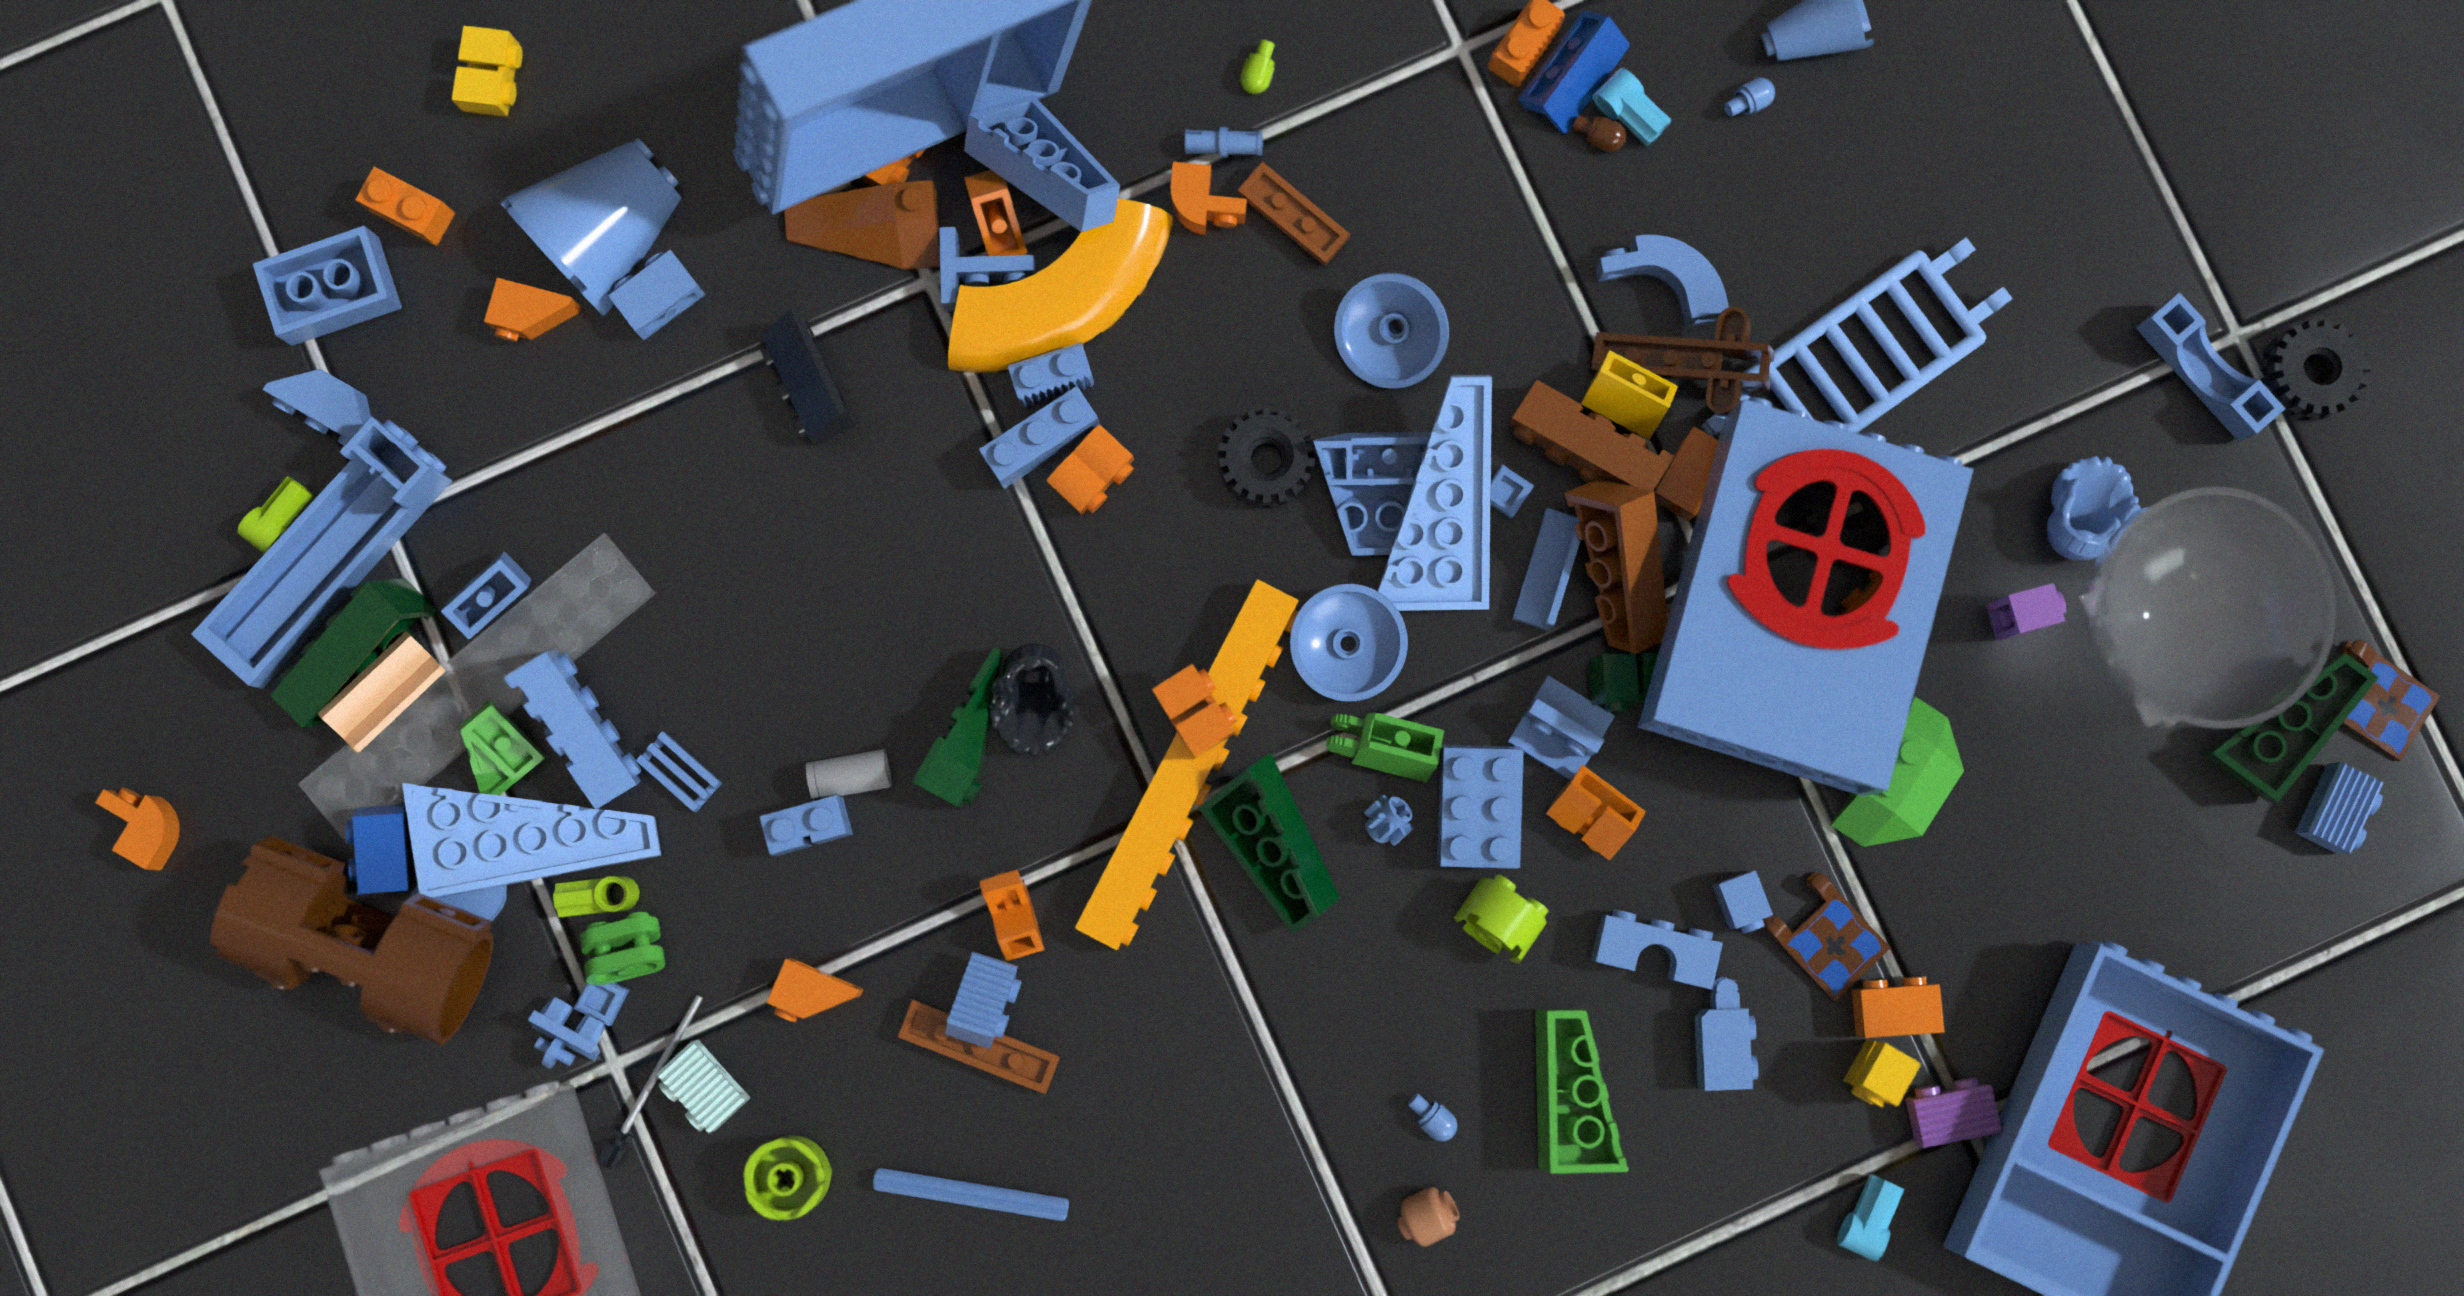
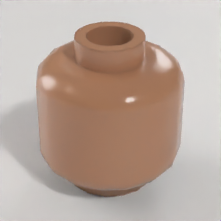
M1429 1187L1402 1201V1216L1397 1218V1222L1403 1236L1407 1240L1413 1238L1416 1243L1425 1247L1452 1235L1455 1232L1456 1221L1459 1220L1460 1216L1454 1200L1447 1191L1441 1192L1435 1187Z

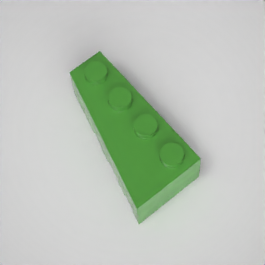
M1574 1008L1535 1009L1538 1169L1550 1174L1629 1172L1626 1159L1622 1156L1618 1140L1620 1136L1616 1122L1612 1118L1608 1103L1609 1095L1606 1083L1603 1082L1599 1069V1057L1586 1010Z

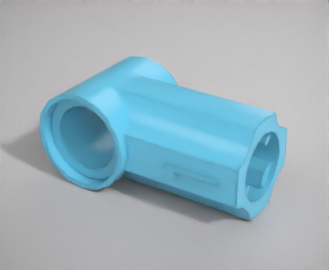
M1620 68L1593 95L1595 104L1606 116L1614 120L1619 119L1646 146L1652 143L1672 121L1644 94L1643 86L1639 80L1624 68Z
M1870 1174L1854 1212H1850L1841 1225L1837 1244L1874 1262L1878 1261L1887 1247L1890 1237L1888 1226L1904 1189Z

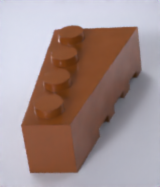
M1596 479L1564 493L1568 507L1575 506L1579 523L1574 525L1577 539L1584 540L1590 561L1586 562L1585 566L1588 577L1592 578L1599 589L1600 595L1595 597L1608 645L1637 654L1662 642L1668 614L1654 491Z

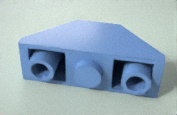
M322 369L268 382L263 388L264 391L275 397L271 404L292 416L296 409L306 414L308 417L304 423L323 434H326L329 428L339 433L341 436L337 442L344 446L371 418L366 395Z

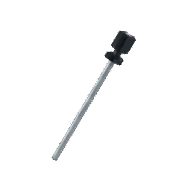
M695 996L621 1129L613 1126L611 1134L615 1138L613 1141H605L596 1157L598 1164L610 1170L616 1169L625 1153L621 1145L623 1142H631L633 1136L628 1131L658 1080L657 1073L667 1064L701 1004L703 997Z

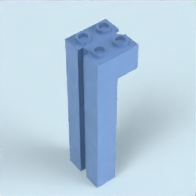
M371 416L339 451L343 456L350 459L349 463L191 635L248 686L263 689L448 487L452 480L443 473L447 466L431 452H426L417 445L419 441L401 426L398 427L389 419L382 423Z

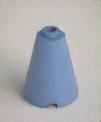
M1803 0L1767 23V32L1761 34L1767 55L1771 56L1774 54L1778 61L1866 49L1873 46V39H1865L1864 35L1865 32L1871 30L1863 0Z

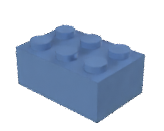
M365 226L253 263L275 335L291 346L402 308L380 239Z
M1441 745L1437 862L1441 867L1520 868L1523 784L1522 748L1518 746Z

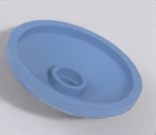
M1387 272L1367 277L1348 291L1336 313L1334 334L1338 351L1343 361L1354 374L1372 385L1395 389L1414 385L1425 379L1436 369L1447 349L1449 323L1440 299L1427 285L1409 275ZM1394 319L1402 322L1403 331H1396L1393 328L1392 321Z
M1357 584L1335 585L1311 597L1297 614L1290 637L1293 663L1305 683L1317 693L1327 698L1346 702L1368 699L1385 690L1399 675L1406 660L1408 649L1407 630L1398 609L1380 592ZM1342 638H1353L1355 648L1352 651L1343 650L1340 645Z

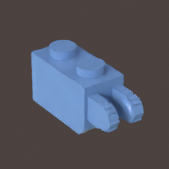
M1720 977L1714 980L1713 989H1710L1711 993H1709L1710 1008L1701 1009L1694 1017L1698 1088L1705 1091L1753 1089V1080L1758 1079V1061L1756 1056H1751L1750 1040H1755L1756 1038L1754 1016H1749L1748 1008L1740 1007V995L1737 992L1739 989L1737 987L1738 984L1735 983V980L1728 979L1727 977Z

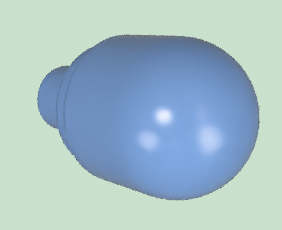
M1755 78L1743 84L1735 91V98L1724 104L1726 114L1729 117H1733L1740 112L1746 115L1754 114L1767 107L1775 96L1773 84L1765 78Z
M1418 1093L1409 1100L1407 1105L1418 1114L1416 1121L1419 1123V1127L1432 1139L1442 1142L1451 1139L1457 1131L1456 1118L1441 1103H1437L1435 1100L1428 1103Z

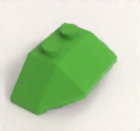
M1914 696L1888 791L1866 797L1850 793L1830 826L1861 847L1922 836L1964 772L1948 718Z

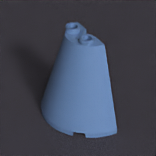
M639 138L634 142L629 141L508 195L499 202L545 255L603 316L610 311L614 304L608 297L609 294L615 291L614 286L624 277L633 275L682 199L674 189L679 182L664 165L657 170L649 161L654 156L653 153Z

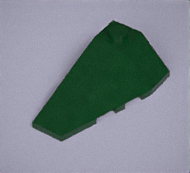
M993 647L967 691V695L970 698L967 703L962 701L952 713L947 729L951 730L947 737H937L912 781L959 808H962L965 802L971 805L982 786L977 780L981 775L991 723L989 720V703L992 698L991 687L993 682L1000 676L1004 653L996 647Z

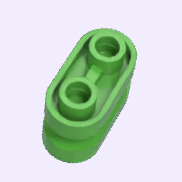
M635 912L626 916L625 920L613 923L595 922L587 926V930L580 934L582 953L595 956V958L588 960L584 964L586 982L592 985H607L648 975L665 967L663 948L657 945H650V943L657 941L661 937L658 919L650 916L647 912Z

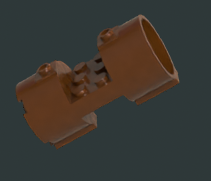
M273 835L254 843L250 855L242 863L243 868L247 869V871L240 876L235 886L231 884L227 886L218 906L210 944L218 947L214 956L255 972V976L268 980L267 983L278 989H293L309 979L312 972L325 971L337 976L338 981L342 984L353 987L363 986L361 1011L366 1016L365 1019L377 1023L378 1027L384 1031L391 1033H404L406 1031L439 1045L445 1044L455 1035L472 1009L485 980L493 952L494 940L492 933L489 932L493 921L421 893H417L404 901L399 914L395 917L347 898L348 883L346 877L342 874L345 863Z

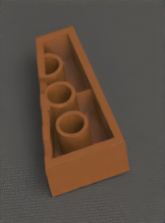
M1538 380L1535 381L1508 424L1509 427L1514 429L1512 434L1528 445H1532L1535 442L1546 449L1545 455L1555 463L1562 466L1568 463L1579 470L1577 475L1587 483L1596 479H1603L1650 491L1654 490L1674 459V455L1665 450H1662L1659 456L1654 454L1645 445V439L1634 433H1631V435L1616 433V428L1611 420L1592 412L1588 416L1580 413L1583 409L1580 403Z

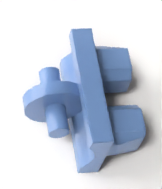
M552 997L540 1013L534 1010L528 1019V1022L532 1023L533 1029L553 1039L551 1043L540 1037L534 1046L545 1053L542 1065L551 1069L559 1060L570 1066L575 1055L564 1050L565 1046L595 1061L600 1053L597 1044L605 1029L604 1024L585 1014L575 1032L563 1025L573 1008L556 997Z

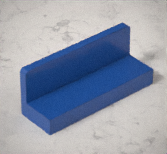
M1583 10L1518 98L1519 102L1525 109L1545 114L1559 132L1567 133L1576 121L1577 116L1582 113L1593 98V95L1629 48V42L1609 16Z

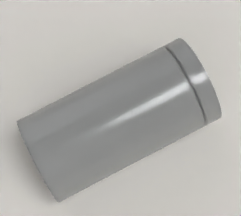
M885 749L806 763L807 783L813 801L834 795L845 796L892 786L890 766Z

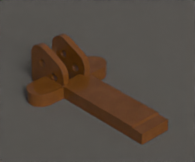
M1728 307L1717 318L1714 340L1597 332L1591 370L1596 373L1609 350L1662 378L1708 381L1706 393L1707 406L1715 415L1726 417L1740 403L1741 391L1753 393H1767L1770 391L1769 367L1770 363L1774 361L1775 352L1769 343L1749 342L1751 328L1749 317L1739 307ZM1723 357L1760 363L1759 374L1721 371Z

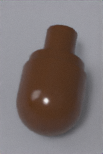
M1578 115L1573 126L1574 130L1588 135L1586 141L1590 142L1592 146L1608 152L1620 149L1626 141L1624 127L1620 123L1604 116L1602 118L1596 116L1593 121Z

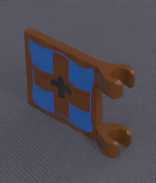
M2363 640L2347 641L2342 648V654L2347 653L2377 675L2379 679L2342 724L2395 760L2401 761L2439 700L2440 695L2377 654Z
M1813 872L1807 877L1805 882L1824 902L1793 932L1777 916L1765 918L1763 920L1765 926L1762 928L1782 946L1833 1002H1836L1891 947L1837 891L1832 882L1823 873Z

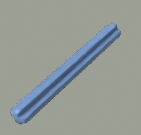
M883 1168L876 1170L873 1179V1189L876 1191L1058 1221L1066 1219L1069 1208V1200L1066 1198Z

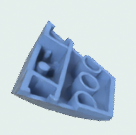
M1431 432L1345 433L1313 440L1352 556L1390 555Z

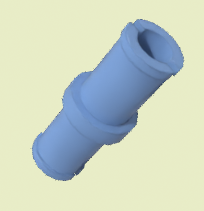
M1220 127V131L1186 129L1185 154H1219L1220 158H1228V154L1262 156V131H1229L1228 127Z

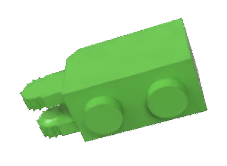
M1367 713L1364 719L1347 716L1346 714H1336L1331 717L1330 724L1332 728L1356 735L1357 739L1331 736L1326 741L1327 750L1352 757L1351 764L1425 783L1428 782L1438 766L1444 730L1380 713Z

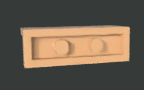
M406 631L317 714L356 753H359L445 672V669Z

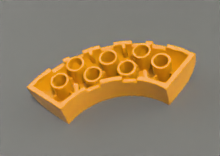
M1118 198L1114 222L1081 232L1060 258L1038 273L1005 285L991 287L960 285L949 341V370L972 373H998V371L1009 370L1008 365L1080 342L1083 345L1100 332L1106 331L1124 314V311L1145 289L1146 283L1159 264L1167 245L1173 222L1172 216L1155 206Z

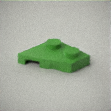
M491 699L460 724L462 738L480 793L500 796L545 759L544 752Z

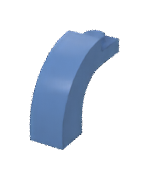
M1660 235L1635 236L1629 245V253H1627L1626 248L1607 251L1595 267L1598 282L1640 274L1662 279L1672 287L1678 296L1685 327L1717 321L1719 314L1729 307L1723 283L1715 268L1696 249L1674 238Z

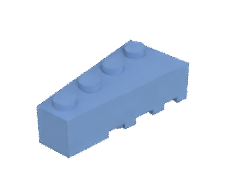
M1034 95L968 115L964 151L1081 232L1114 222L1120 184Z

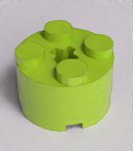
M1496 874L1494 879L1482 877L1460 907L1454 919L1456 922L1465 920L1466 924L1462 929L1480 944L1496 954H1499L1504 949L1512 953L1508 960L1520 963L1546 925L1547 921L1544 917L1548 913V909L1533 898L1529 897L1525 900L1515 893L1516 886L1502 875Z
M798 1135L778 1137L759 1147L749 1158L744 1172L747 1199L758 1213L769 1219L790 1220L803 1216L816 1207L825 1197L831 1180V1165L824 1151L812 1140ZM790 1169L794 1173L792 1179L795 1183L785 1186L781 1182L784 1175L780 1171L785 1172Z

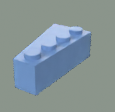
M557 649L546 651L504 676V679L511 689L519 685L525 693L522 696L524 708L531 718H535L539 723L544 721L548 726L544 729L547 741L560 756L567 755L570 760L565 763L568 771L596 810L641 782L637 775L642 771L631 753L628 752L624 755L616 741L620 739V736L609 719L602 721L595 708L599 706V703L588 686L581 688L574 674L578 670L566 652L560 655Z

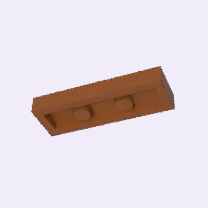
M1261 162L1238 189L1240 197L1247 199V202L1324 266L1330 262L1350 238L1349 232L1264 162Z

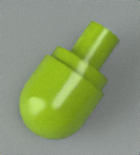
M1261 39L1256 54L1250 53L1249 57L1246 58L1240 74V82L1247 92L1258 94L1269 86L1274 72V61L1270 59L1275 46L1274 43Z

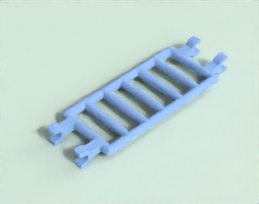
M1967 237L1933 262L1923 251H1914L1775 349L1774 361L1770 363L1769 367L1770 387L1786 409H1797L1809 414L1776 369V367L1794 355L1844 424L1848 426L1847 430L1858 433L1981 346L1986 340V335L1978 324L2011 301L2012 297L2002 287L1970 311L1966 309L1942 274L1976 250ZM1915 269L1920 272L1967 335V337L1950 349L1899 282ZM1885 290L1936 357V359L1920 370L1917 369L1868 303ZM1854 312L1857 313L1906 379L1889 392H1887L1838 326L1840 322ZM1823 334L1828 337L1875 401L1858 414H1856L1807 347ZM1755 363L1745 370L1744 373L1759 374L1760 363ZM1741 391L1740 402L1743 399L1748 400L1750 396L1747 392ZM1714 415L1701 428L1705 433L1713 437L1721 431L1725 417Z

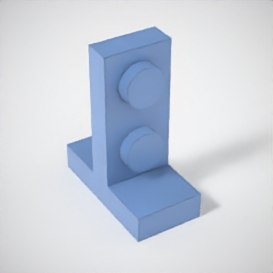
M940 227L941 304L944 311L955 312L960 282L966 281L967 286L982 287L989 285V281L1004 280V284H1009L1036 274V264L1033 255L959 257V236L956 228Z

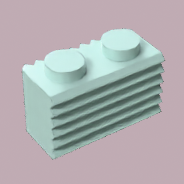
M699 1040L691 1041L657 1073V1076L662 1080L659 1084L662 1092L673 1102L679 1099L689 1110L685 1113L686 1118L699 1131H702L704 1128L709 1133L716 1131L750 1099V1096Z

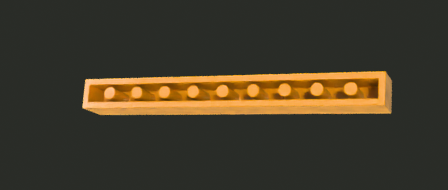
M1259 579L1256 580L1208 672L1216 686V689L1211 691L1213 698L1218 705L1226 702L1237 720L1236 723L1231 725L1235 730L1234 736L1238 737L1248 716L1242 714L1248 700L1256 702L1266 683L1260 677L1266 665L1274 668L1284 648L1278 645V642L1284 631L1291 633L1293 623L1299 611L1295 610L1299 600ZM1176 733L1075 929L1115 950H1119L1121 944L1130 945L1139 927L1133 921L1140 908L1147 912L1157 890L1151 886L1158 873L1163 876L1167 874L1176 856L1170 853L1176 838L1184 841L1194 820L1188 818V815L1194 803L1199 806L1203 804L1212 787L1206 783L1212 769L1218 772L1221 770L1230 752L1224 748L1228 739L1194 759L1179 733Z

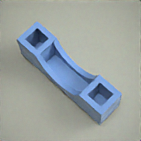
M2179 292L2160 305L2135 328L2238 442H2241L2260 432L2286 408L2259 379H2253L2239 373L2220 357L2207 337L2205 330L2206 321Z

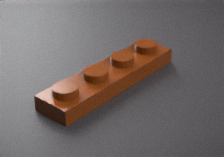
M915 999L912 1000L898 1035L899 1038L1043 1094L1047 1093L1060 1060V1055L1005 1034L1002 1039L994 1037L991 1049L971 1044L962 1039H956L945 1034L950 1013Z

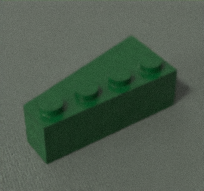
M406 578L365 581L358 585L350 595L352 600L344 610L337 611L326 622L327 629L320 638L312 640L304 647L301 652L303 657L296 666L288 668L280 675L277 680L279 685L270 696L302 728L322 725L325 721L317 714L404 632L407 631L412 636L414 633L409 627L419 617H424L428 620L437 611Z
M2347 653L2336 655L2203 755L2268 803L2279 802L2379 677Z
M1269 753L1247 768L1198 807L1292 934H1295L1340 899L1272 753Z

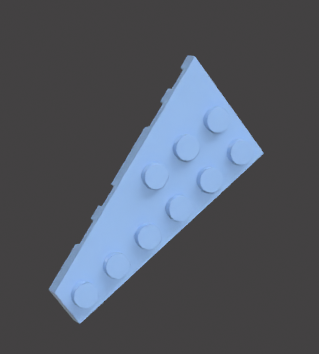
M1491 375L1450 376L1377 590L1387 597L1398 611L1489 609Z
M402 783L419 893L434 899L662 856L654 816L612 810H595L574 805L554 804Z

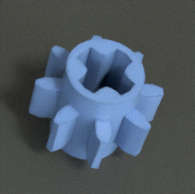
M1382 795L1364 811L1365 815L1369 817L1365 823L1366 830L1379 843L1390 841L1395 846L1414 829L1408 823L1412 819V811L1409 805L1398 797H1392L1388 800L1385 795Z

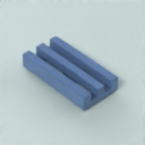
M663 731L657 736L656 741L646 748L647 751L636 759L642 767L693 812H697L722 784L720 780ZM664 744L709 783V786L704 789L660 749ZM655 756L696 792L699 797L696 800L690 797L650 760Z

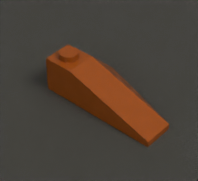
M932 180L890 183L816 196L785 209L786 240L788 242L829 252L836 251L856 256L858 259L866 261L873 260L903 270L940 267L938 197Z

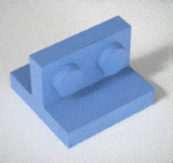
M1548 675L1507 743L1511 746L1522 748L1523 753L1570 780L1582 764L1585 766L1590 757L1599 751L1605 741L1602 737L1615 715L1606 712L1605 709L1598 705H1592L1590 700Z

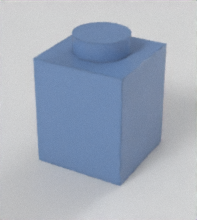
M1756 870L1747 871L1712 884L1729 929L1741 928L1742 934L1765 926L1763 919L1773 915Z

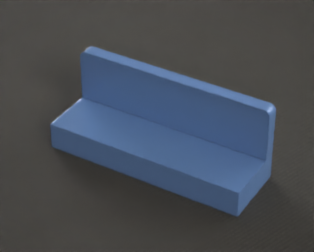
M1550 508L1545 510L1512 620L1547 631L1555 625L1580 544L1574 529V525L1579 523L1578 517Z

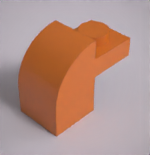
M1173 162L1171 202L1173 211L1183 226L1197 234L1206 235L1207 220L1214 221V225L1224 228H1234L1237 226V223L1245 224L1247 199L1210 195L1211 165Z
M121 787L119 791L103 789L95 803L129 822L112 850L145 870H162L176 847L179 838V820L174 808L168 801L159 796L145 795L143 798L136 792Z
M1018 869L1008 873H999L991 878L980 881L982 894L992 915L997 940L1006 961L1044 950L1032 902L1024 879H1021Z

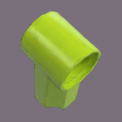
M287 476L262 507L253 509L243 518L238 526L237 533L265 554L315 500L316 496L297 481Z
M609 876L599 879L556 883L553 893L554 908L559 918L626 911L636 905L639 900L640 891L636 882L625 876ZM616 883L620 884L624 891V897L618 905L610 898V890Z

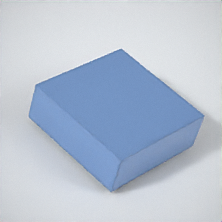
M1501 465L1491 480L1490 506L1512 519L1534 485L1504 465Z
M586 983L573 1009L611 1026L629 989L617 983L607 985Z

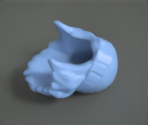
M2093 456L2091 458L2078 459L2076 463H2070L2066 469H2063L2053 483L2051 503L2054 511L2047 522L2048 542L2057 553L2065 558L2074 561H2087L2100 556L2110 541L2128 534L2132 527V522L2137 518L2138 511L2141 508L2138 504L2139 499L2133 495L2131 477L2126 472L2125 467L2120 464H2113L2109 457L2099 460L2097 456Z

